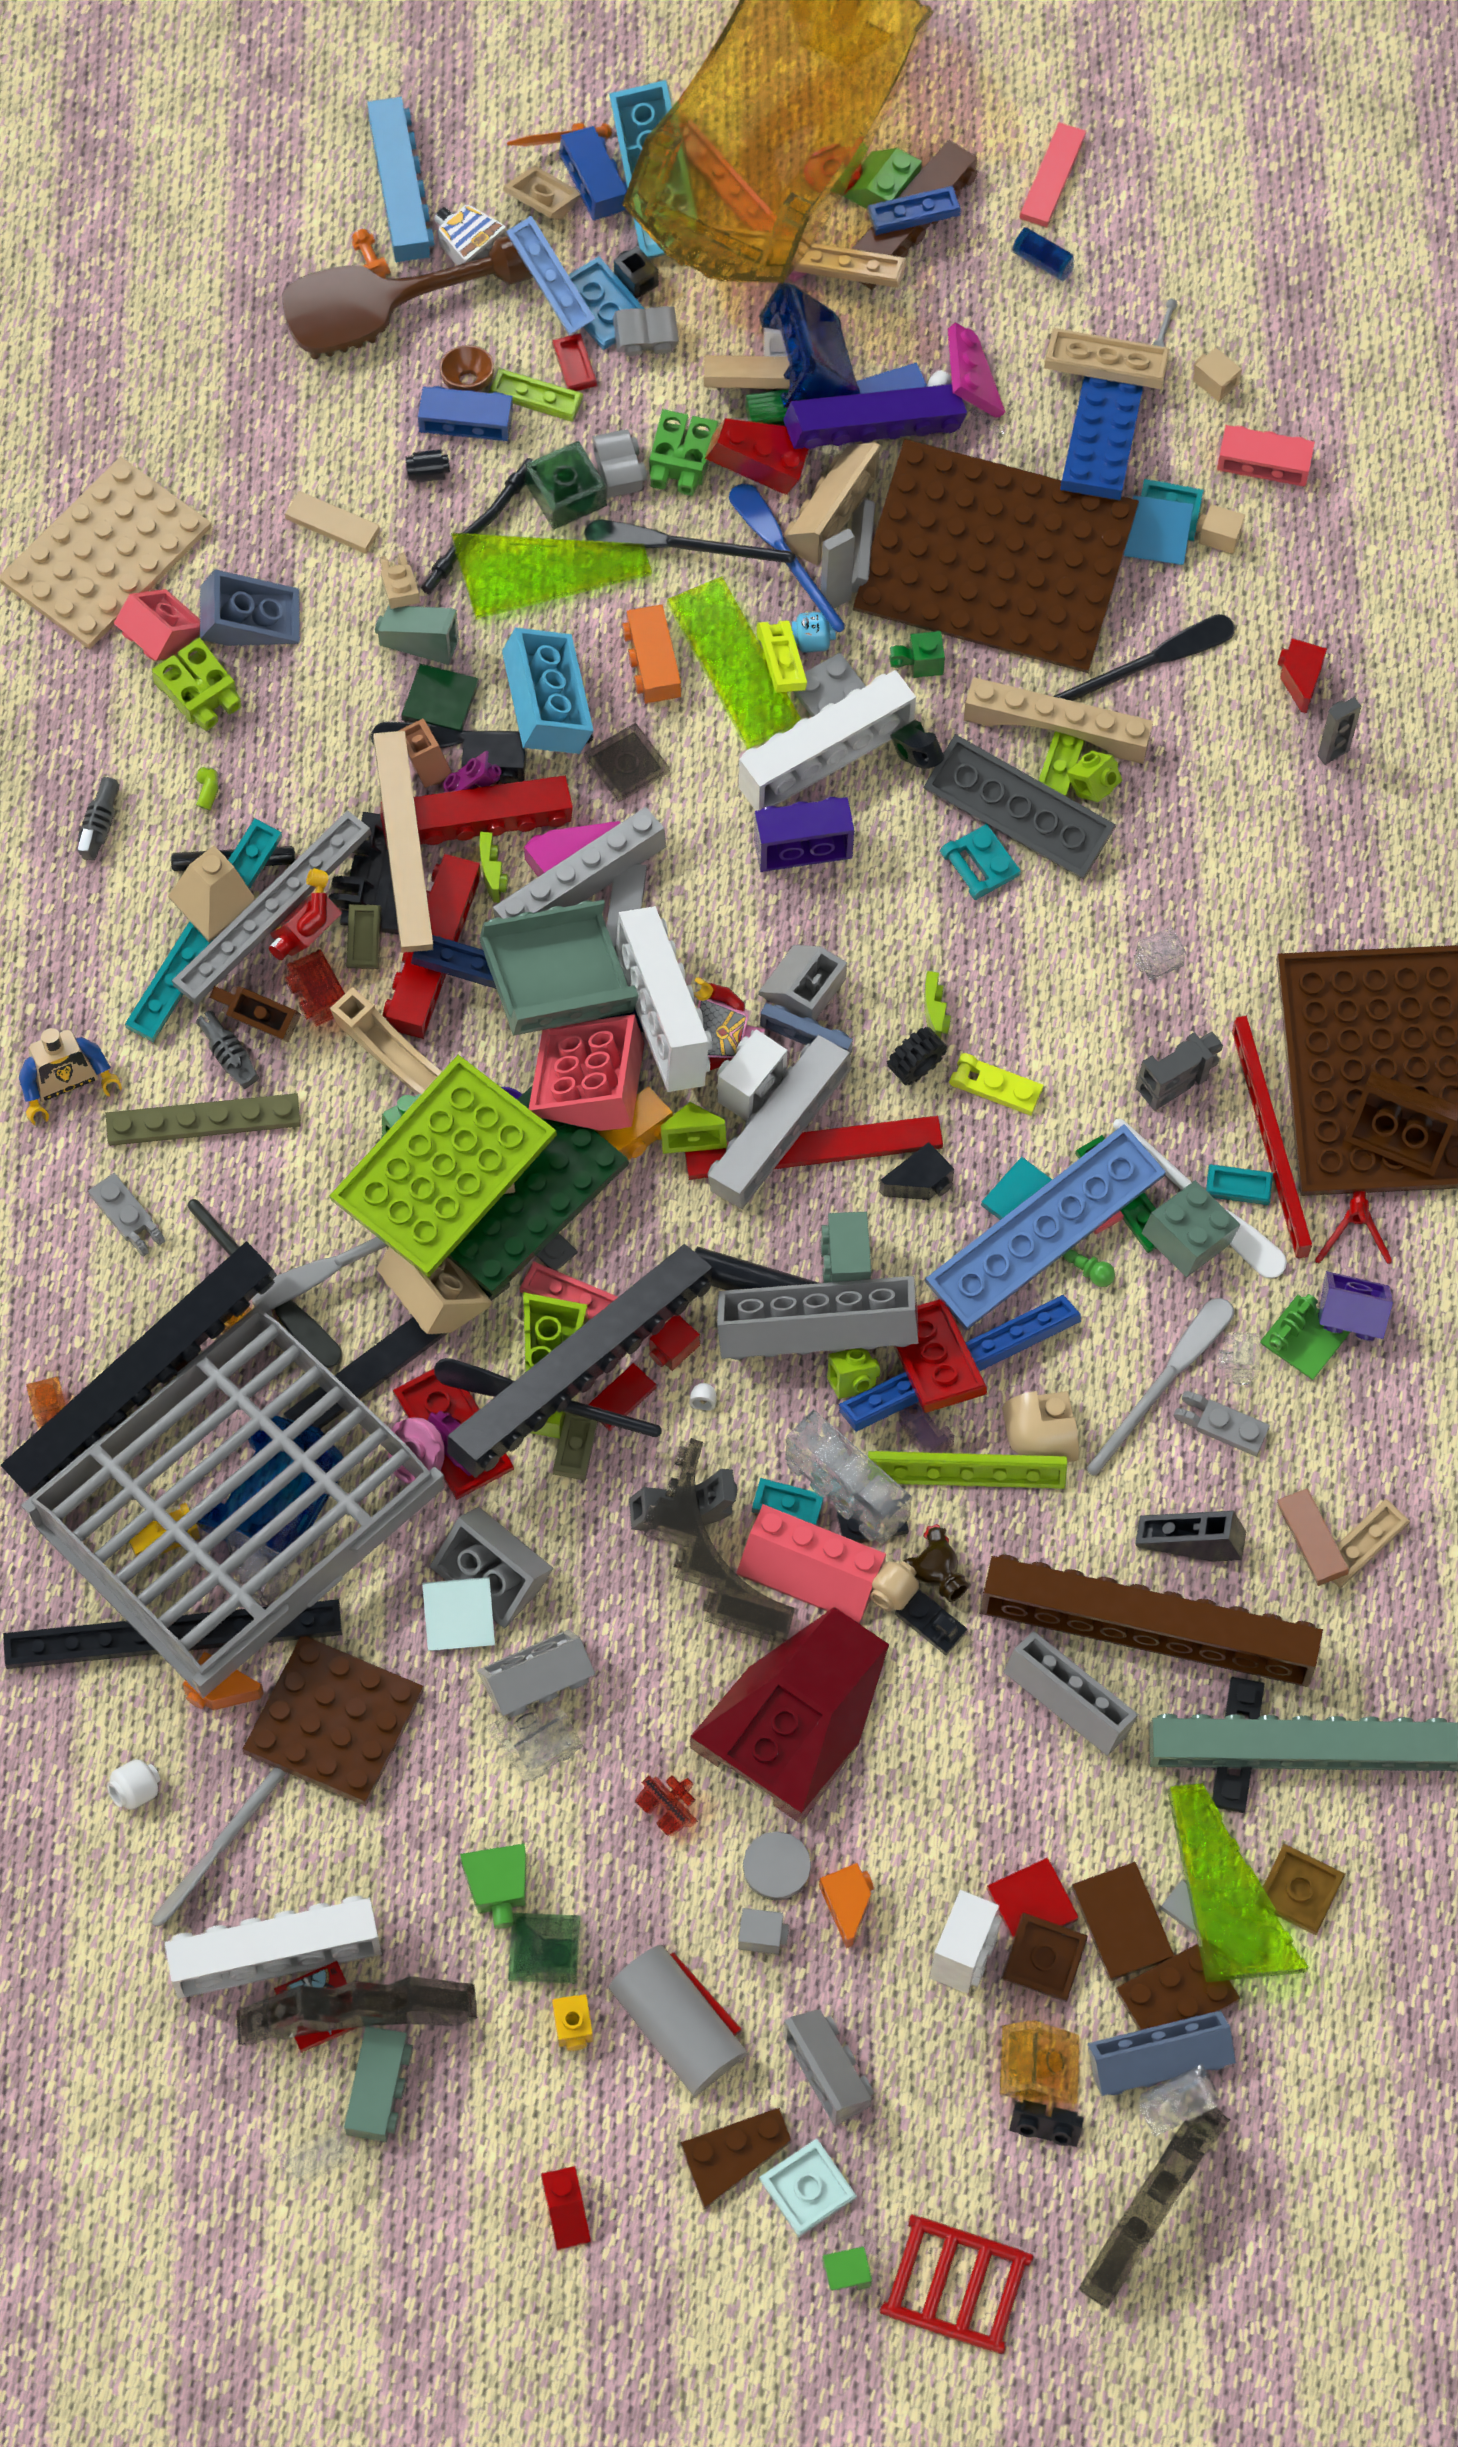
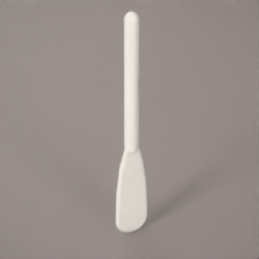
M1116 1119L1113 1122L1115 1130L1124 1124L1166 1171L1165 1176L1182 1190L1192 1183L1123 1119ZM1228 1211L1241 1224L1230 1243L1233 1249L1261 1276L1270 1279L1280 1276L1286 1269L1287 1264L1284 1253L1258 1230L1234 1213Z

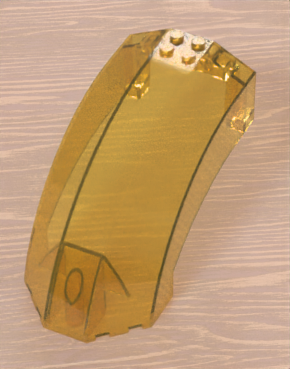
M740 0L721 35L688 87L664 118L646 137L622 205L661 250L682 266H689L702 272L705 277L716 279L720 282L784 283L825 227L856 174L902 84L934 11L929 5H922L919 0Z

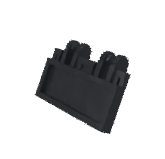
M363 812L361 821L370 827L371 835L368 837L370 839L365 840L353 853L368 855V857L354 855L350 876L343 877L337 875L333 877L331 883L332 887L337 890L356 892L358 896L331 893L329 894V899L337 907L349 909V905H381V932L399 935L389 855L381 817L377 813ZM342 910L340 925L348 926L349 911Z

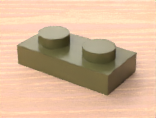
M565 1413L553 1467V1475L586 1481L598 1421Z

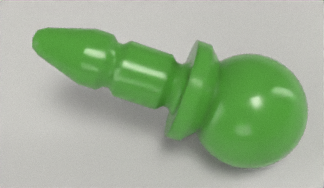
M1071 1249L1063 1255L1066 1261L1084 1270L1083 1276L1085 1278L1090 1277L1092 1283L1098 1287H1107L1115 1279V1270L1108 1262H1098L1096 1257H1092L1089 1260L1087 1257Z

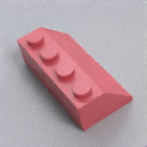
M763 1504L749 1534L736 1575L825 1611L835 1607L860 1624L871 1599L873 1579L885 1563L886 1553Z

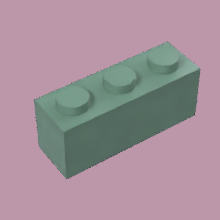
M371 2026L365 2027L344 2125L346 2135L387 2142L389 2133L395 2134L399 2113L394 2112L396 2099H403L406 2079L401 2078L403 2065H410L413 2045L408 2044L407 2033Z

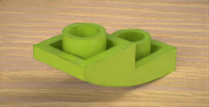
M480 832L479 844L482 876L493 903H499L501 892H507L508 874H503L502 862L498 861L499 845H493V833Z
M927 971L924 991L927 1027H930L941 1039L942 1033H949L951 1015H945L947 1003L941 1002L944 985L938 984L939 972Z

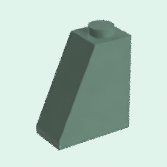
M388 606L384 616L378 617L375 626V633L379 637V646L449 665L459 641L457 611L453 608L403 606L390 609V606Z

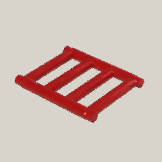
M911 2214L908 2219V2227H911L888 2302L884 2301L880 2307V2314L1003 2355L1006 2350V2342L1003 2341L1022 2276L1025 2267H1029L1030 2263H1032L1034 2255ZM924 2233L945 2240L922 2313L902 2307V2302ZM960 2244L978 2250L956 2324L935 2318L957 2246ZM993 2255L1011 2261L1012 2264L990 2335L971 2330L969 2327L990 2259Z

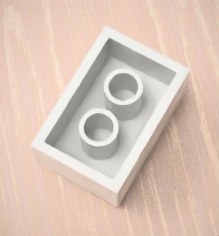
M963 1890L959 1891L934 1952L930 1979L966 1994L969 1993L971 1985L979 1986L985 1971L986 1958L988 1955L991 1956L998 1938L999 1926L1002 1918L997 1917L999 1905Z

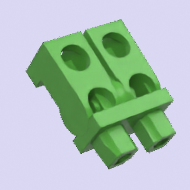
M662 409L649 458L651 487L661 490L666 489L668 479L671 478L679 480L678 492L692 496L697 486L703 484L709 465V460L705 459L712 435L719 427V422L692 415L689 425L688 414ZM675 420L678 421L680 425L668 423L667 421ZM704 426L708 428L709 431L696 429V427Z

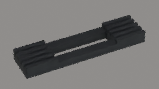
M1231 1677L1225 1717L1240 1713L1248 1715V1719H1258L1260 1717L1265 1683ZM1217 1767L1211 1807L1245 1813L1252 1767H1242L1240 1776L1227 1774L1228 1767Z

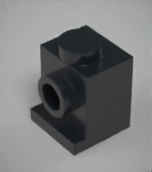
M638 246L620 253L614 260V274L636 299L659 286L658 268Z

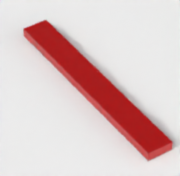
M1247 1015L1236 1017L1232 1035L1270 1169L1273 1173L1274 1183L1295 1257L1298 1259L1309 1257L1312 1248L1311 1238Z
M937 1115L802 1132L774 1169L917 1152L928 1142L935 1149H943L939 1117ZM727 1148L685 1152L688 1179L708 1178V1171L711 1165L716 1160L720 1161Z

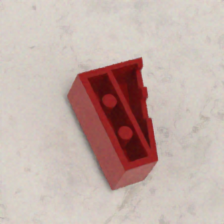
M725 418L712 435L705 459L777 492L788 494L800 479L809 449H794L786 426Z

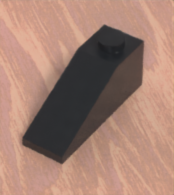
M1234 1511L1141 1515L1135 1544L1139 1548L1210 1562L1242 1560L1246 1530Z

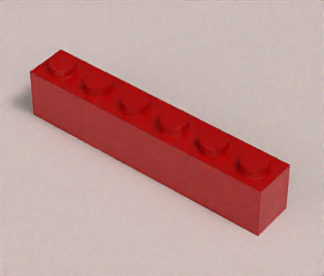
M566 775L414 797L420 845H438L443 841L456 839L467 841L473 837L480 836V832L493 833V836H499L505 832L518 830L528 832L538 827H561L572 820L573 806ZM381 802V813H380V817H381V822H382V827H383V832H384V837H385V842H386V847H387V839H386V832H385L384 816H383V809H382V802Z
M444 854L441 864H435L431 881L434 882L431 891L426 890L432 935L455 942L459 941L481 879L480 863ZM404 952L402 962L405 963L402 972L397 971L394 977L392 989L395 992L392 1000H386L382 1016L386 1018L388 1023L397 1032L424 1039L447 974L411 964L414 952Z

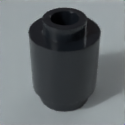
M441 449L413 452L412 456L405 457L408 481L416 480V483L443 480L445 479V473H450L448 454L442 455Z

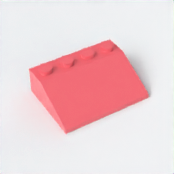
M635 1014L591 1020L542 1030L529 1110L540 1118L599 1131L632 1127L645 1044Z

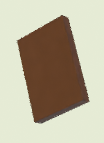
M1136 1861L1072 1884L1071 1888L1109 1981L1160 1964L1174 1956Z

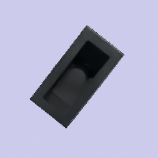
M928 1142L880 1180L879 1192L884 1197L929 1200L936 1194L942 1196L953 1185L954 1168Z

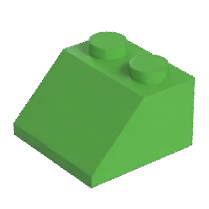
M899 148L873 151L862 163L863 172L859 180L843 197L867 209L868 205L896 199L919 174L922 161Z

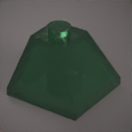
M513 1913L514 1925L511 1927L508 1981L577 1984L581 1915Z

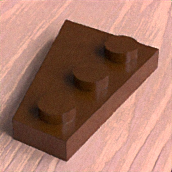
M779 2107L681 2142L685 2159L704 2210L791 2143V2138Z

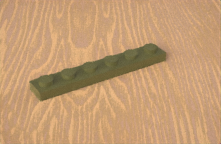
M298 1093L105 1112L108 1146L301 1127Z

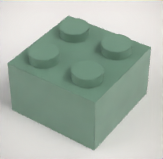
M1195 1180L1150 1214L1142 1234L1187 1278L1229 1246L1241 1224Z
M867 1211L828 1213L827 1225H821L822 1238L820 1243L821 1257H823L824 1265L822 1269L823 1283L871 1279Z

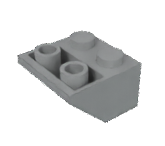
M793 945L759 990L758 995L775 1005L787 1008L796 1016L801 1018L809 1017L816 1020L846 980L847 962L821 946Z

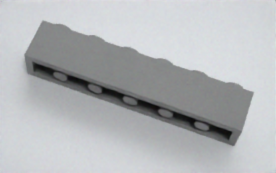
M644 807L493 906L494 917L503 919L516 917L524 912H542L555 906L568 907L587 900L613 883L615 877L633 865L642 864L666 848L664 827L648 808Z
M820 1035L811 1044L805 1045L801 1051L800 1059L793 1067L790 1066L786 1069L778 1087L768 1092L763 1106L757 1114L753 1113L750 1115L742 1133L738 1137L732 1138L724 1156L720 1161L716 1160L711 1165L708 1171L711 1192L740 1209L745 1207L852 1069L850 1052Z

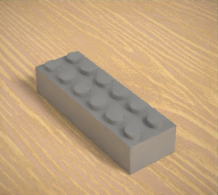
M914 1276L719 1291L717 1328L721 1359L731 1358L740 1360L752 1356L775 1357L779 1354L791 1353L805 1355L817 1351L840 1352L845 1349L855 1348L870 1350L881 1346L906 1347L910 1344H918V1309Z

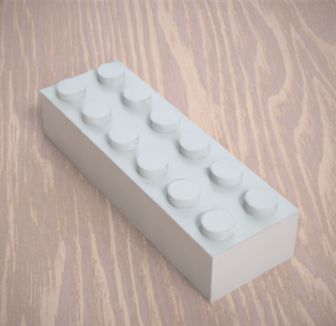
M896 670L887 675L881 674L877 676L871 684L861 690L859 688L854 689L845 699L836 704L826 705L817 715L810 719L804 718L787 732L775 734L766 744L759 748L747 750L739 758V789L755 811L767 806L778 805L890 741L891 734L914 720L916 696Z
M656 906L619 912L616 954L628 986L635 985L639 995L635 1009L667 1092L705 1086L706 1072H710L708 1050H712V1038L710 1032L705 1031L703 1028L701 1009L695 1008L693 989L691 985H686L684 966L676 960L675 943L673 940L669 941L667 937L666 921L664 918L660 919Z
M351 1896L345 1898L342 1904L329 1906L328 1903H319L308 1908L309 1911L295 1914V1911L292 1910L282 1911L275 1914L273 1919L261 1921L260 1918H250L240 1922V1926L227 1928L225 1925H218L208 1928L204 1934L192 1936V1933H181L173 1936L171 1941L164 1942L171 1981L178 1999L313 1970L334 1961H338L340 1964L381 1955L370 1898L363 1899L362 1896Z

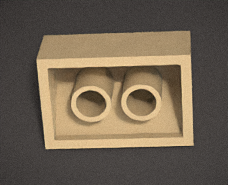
M389 1247L376 1269L384 1278L387 1286L394 1291L402 1301L403 1306L409 1310L419 1323L420 1328L427 1334L452 1333L490 1308L492 1301L476 1281L448 1257L428 1278Z

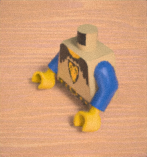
M49 1028L43 1031L41 1040L32 1043L28 1047L29 1058L24 1061L19 1073V1081L25 1102L29 1101L30 1105L27 1108L26 1116L33 1125H36L34 1114L38 1111L42 1112L45 1122L49 1120L48 1112L38 1102L39 1098L44 1102L98 1080L97 1075L99 1074L102 1077L101 1085L103 1091L107 1096H111L106 1088L110 1082L117 1083L120 1091L122 1090L119 1077L115 1074H110L108 1069L111 1067L100 1047L83 1037L76 1038L71 1030L59 1033L57 1029Z

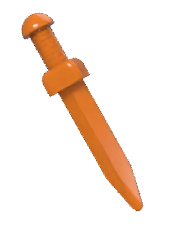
M574 123L571 131L529 135L508 141L507 145L535 146L560 143L561 135L586 127L583 123ZM602 123L600 127H594L599 137L602 136L608 139L612 136L613 131L609 124Z

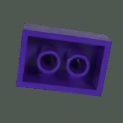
M828 797L823 801L811 803L800 801L791 806H767L755 811L754 843L760 872L852 859L854 825L848 797Z

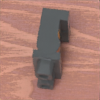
M1212 1031L1202 1038H1199L1195 1032L1187 1036L1186 1041L1177 1045L1175 1052L1160 1061H1157L1153 1055L1142 1061L1136 1089L1150 1107L1156 1111L1193 1087L1195 1081L1199 1085L1207 1081L1210 1069L1218 1065L1217 1053L1222 1051L1223 1044Z

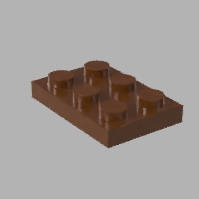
M1205 1939L1120 1985L1115 1990L1138 2030L1223 2011L1241 1999Z

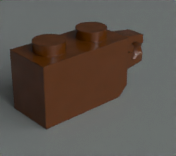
M214 986L209 997L224 1004L222 1012L228 1017L285 1042L290 1041L301 1016V1013L241 986H233L230 992Z

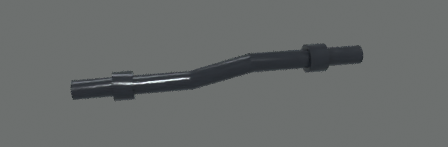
M526 458L517 472L510 474L505 481V488L490 508L459 535L443 558H438L431 568L432 573L421 586V589L426 594H431L439 582L448 577L453 570L452 565L469 542L500 515L514 494L520 493L526 485V478L536 466L534 460Z

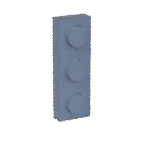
M765 1003L760 1014L761 1027L804 1045L811 1044L820 1035L847 1050L851 1055L853 1039L849 1038L843 1031L827 1029L820 1026L812 1018H801L792 1014L783 1006H773Z

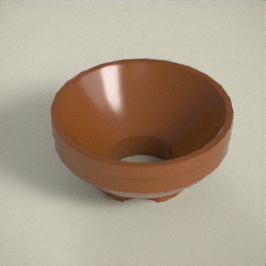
M462 345L445 353L440 361L439 370L442 381L449 389L473 390L477 392L491 382L494 375V362L491 355L485 349L474 345ZM465 374H472L477 379L471 384H464L460 381V378Z

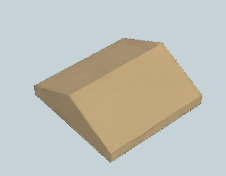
M535 165L505 184L502 190L549 218L562 220L581 197L577 189Z

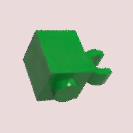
M941 631L910 634L909 648L902 645L890 647L891 655H889L891 668L911 665L913 678L944 674L945 653Z

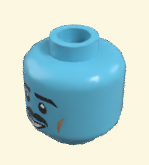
M821 612L800 613L796 621H792L794 639L801 652L827 651L830 647V640H836V631H834Z

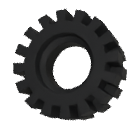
M930 1027L920 1028L917 1033L913 1032L909 1039H904L901 1046L896 1047L895 1053L891 1054L890 1060L887 1061V1066L904 1085H912L914 1081L917 1082L923 1075L928 1074L930 1069L933 1070L936 1067L935 1064L943 1059L942 1056L946 1054L947 1046Z

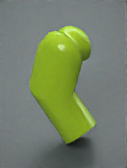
M201 767L197 772L196 780L203 784L196 806L211 811L218 792V773L213 768L209 770L206 767Z

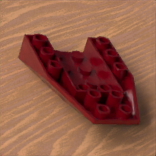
M833 1607L749 1666L690 1736V1749L717 1767L722 1762L772 1796L773 1805L802 1824L860 1743L889 1644Z

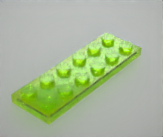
M722 576L667 599L669 609L746 749L768 741L777 733L783 734L787 732L798 721L802 720L787 692H775L764 651Z

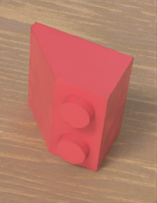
M166 589L129 594L114 622L122 630L124 637L138 644L147 657L156 661L168 659L172 655H176L178 651L200 635V619Z

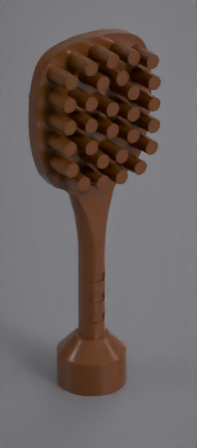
M503 236L496 238L488 253V257L419 276L384 279L377 276L369 268L360 265L333 267L306 275L289 284L284 290V316L296 343L304 351L309 352L312 359L316 360L320 357V353H325L326 356L331 357L338 350L345 353L349 350V347L354 346L359 349L363 346V342L366 341L375 343L377 335L383 333L389 326L391 315L395 308L423 294L491 274L509 285L532 279L533 276L509 237Z

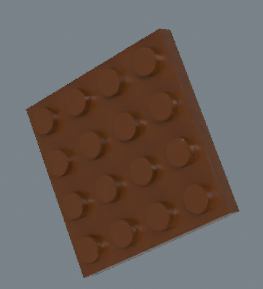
M300 1637L242 1749L243 1754L366 1806L424 1691V1686L312 1638Z

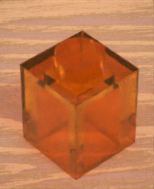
M56 1376L26 1384L35 1421L38 1427H42L66 1406L59 1377Z

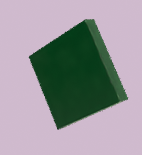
M420 663L401 714L402 720L415 723L424 718L426 724L438 725L460 732L463 730L478 688L479 678Z

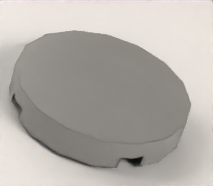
M779 1831L765 1833L753 1840L747 1848L743 1860L744 1877L751 1890L758 1895L760 1894L763 1897H767V1899L775 1901L789 1899L799 1893L808 1881L811 1870L809 1852L804 1844L793 1835Z

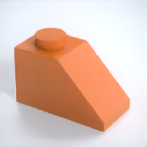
M204 1651L198 1663L202 1665L212 1655ZM235 1670L204 1698L186 1680L182 1684L185 1694L188 1695L186 1697L187 1701L199 1709L207 1706L212 1710H218L259 1700L264 1694L261 1683L238 1670Z
M858 1863L821 1877L819 1880L820 1891L846 1948L854 1944L870 1904L871 1890H874L867 1870L862 1872Z

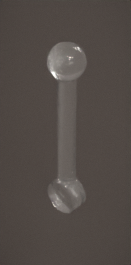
M962 399L966 409L991 428L996 437H1005L1007 430L1004 426L995 425L966 400Z

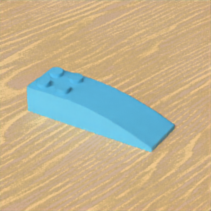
M659 81L609 93L639 248L648 258L700 247L685 159L672 94L667 81Z

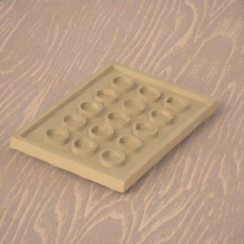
M120 456L0 574V583L90 650L115 625L114 622L129 594L149 591L212 528L209 520Z

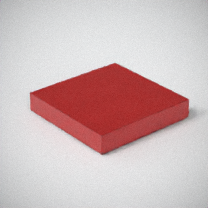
M1048 1857L986 1887L993 1903L999 1905L998 1913L1012 1940L1014 1939L1022 1913L1063 1927L1079 1919Z

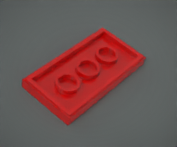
M941 1299L918 1305V1344H910L906 1347L894 1346L924 1413L987 1395V1386L949 1307Z
M434 1368L393 1390V1394L407 1418H423L428 1420L430 1413L433 1412L436 1415L439 1411L450 1413L459 1424H462L480 1410L469 1391L442 1384L436 1378ZM505 1453L500 1457L494 1468L490 1471L484 1470L475 1478L473 1475L468 1476L461 1468L455 1466L451 1459L444 1454V1461L440 1472L444 1475L443 1479L453 1496L458 1500L514 1470V1465Z

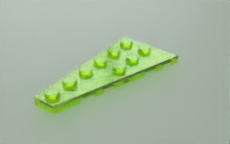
M451 533L452 543L475 620L652 575L644 544Z
M1204 1784L1170 1786L1168 1797L1206 1982L1306 1973L1309 1969L1303 1957L1300 1958L1292 1944L1294 1940L1288 1930H1284L1275 1914V1907L1250 1864L1247 1865L1239 1852L1240 1847L1235 1838H1231L1222 1822L1223 1817Z

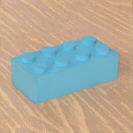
M515 627L502 650L523 748L580 754L594 730L572 634Z

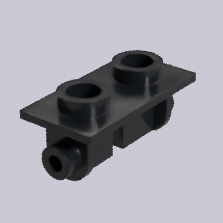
M1023 2099L1022 2102L1015 2101L1009 2131L1019 2133L1027 2138L1036 2137L1053 2141L1060 2146L1069 2145L1077 2147L1084 2117L1077 2115L1078 2112L1053 2107L1052 2116L1049 2117L1045 2116L1047 2105Z

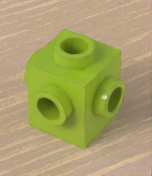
M1092 750L1082 756L1081 760L1067 772L1077 797L1094 802H1100L1105 796L1111 794L1113 789L1123 781L1118 770V763L1113 756Z
M855 1348L828 1355L827 1380L838 1399L859 1395L876 1386V1378L880 1376V1367L877 1359L872 1358L868 1350Z

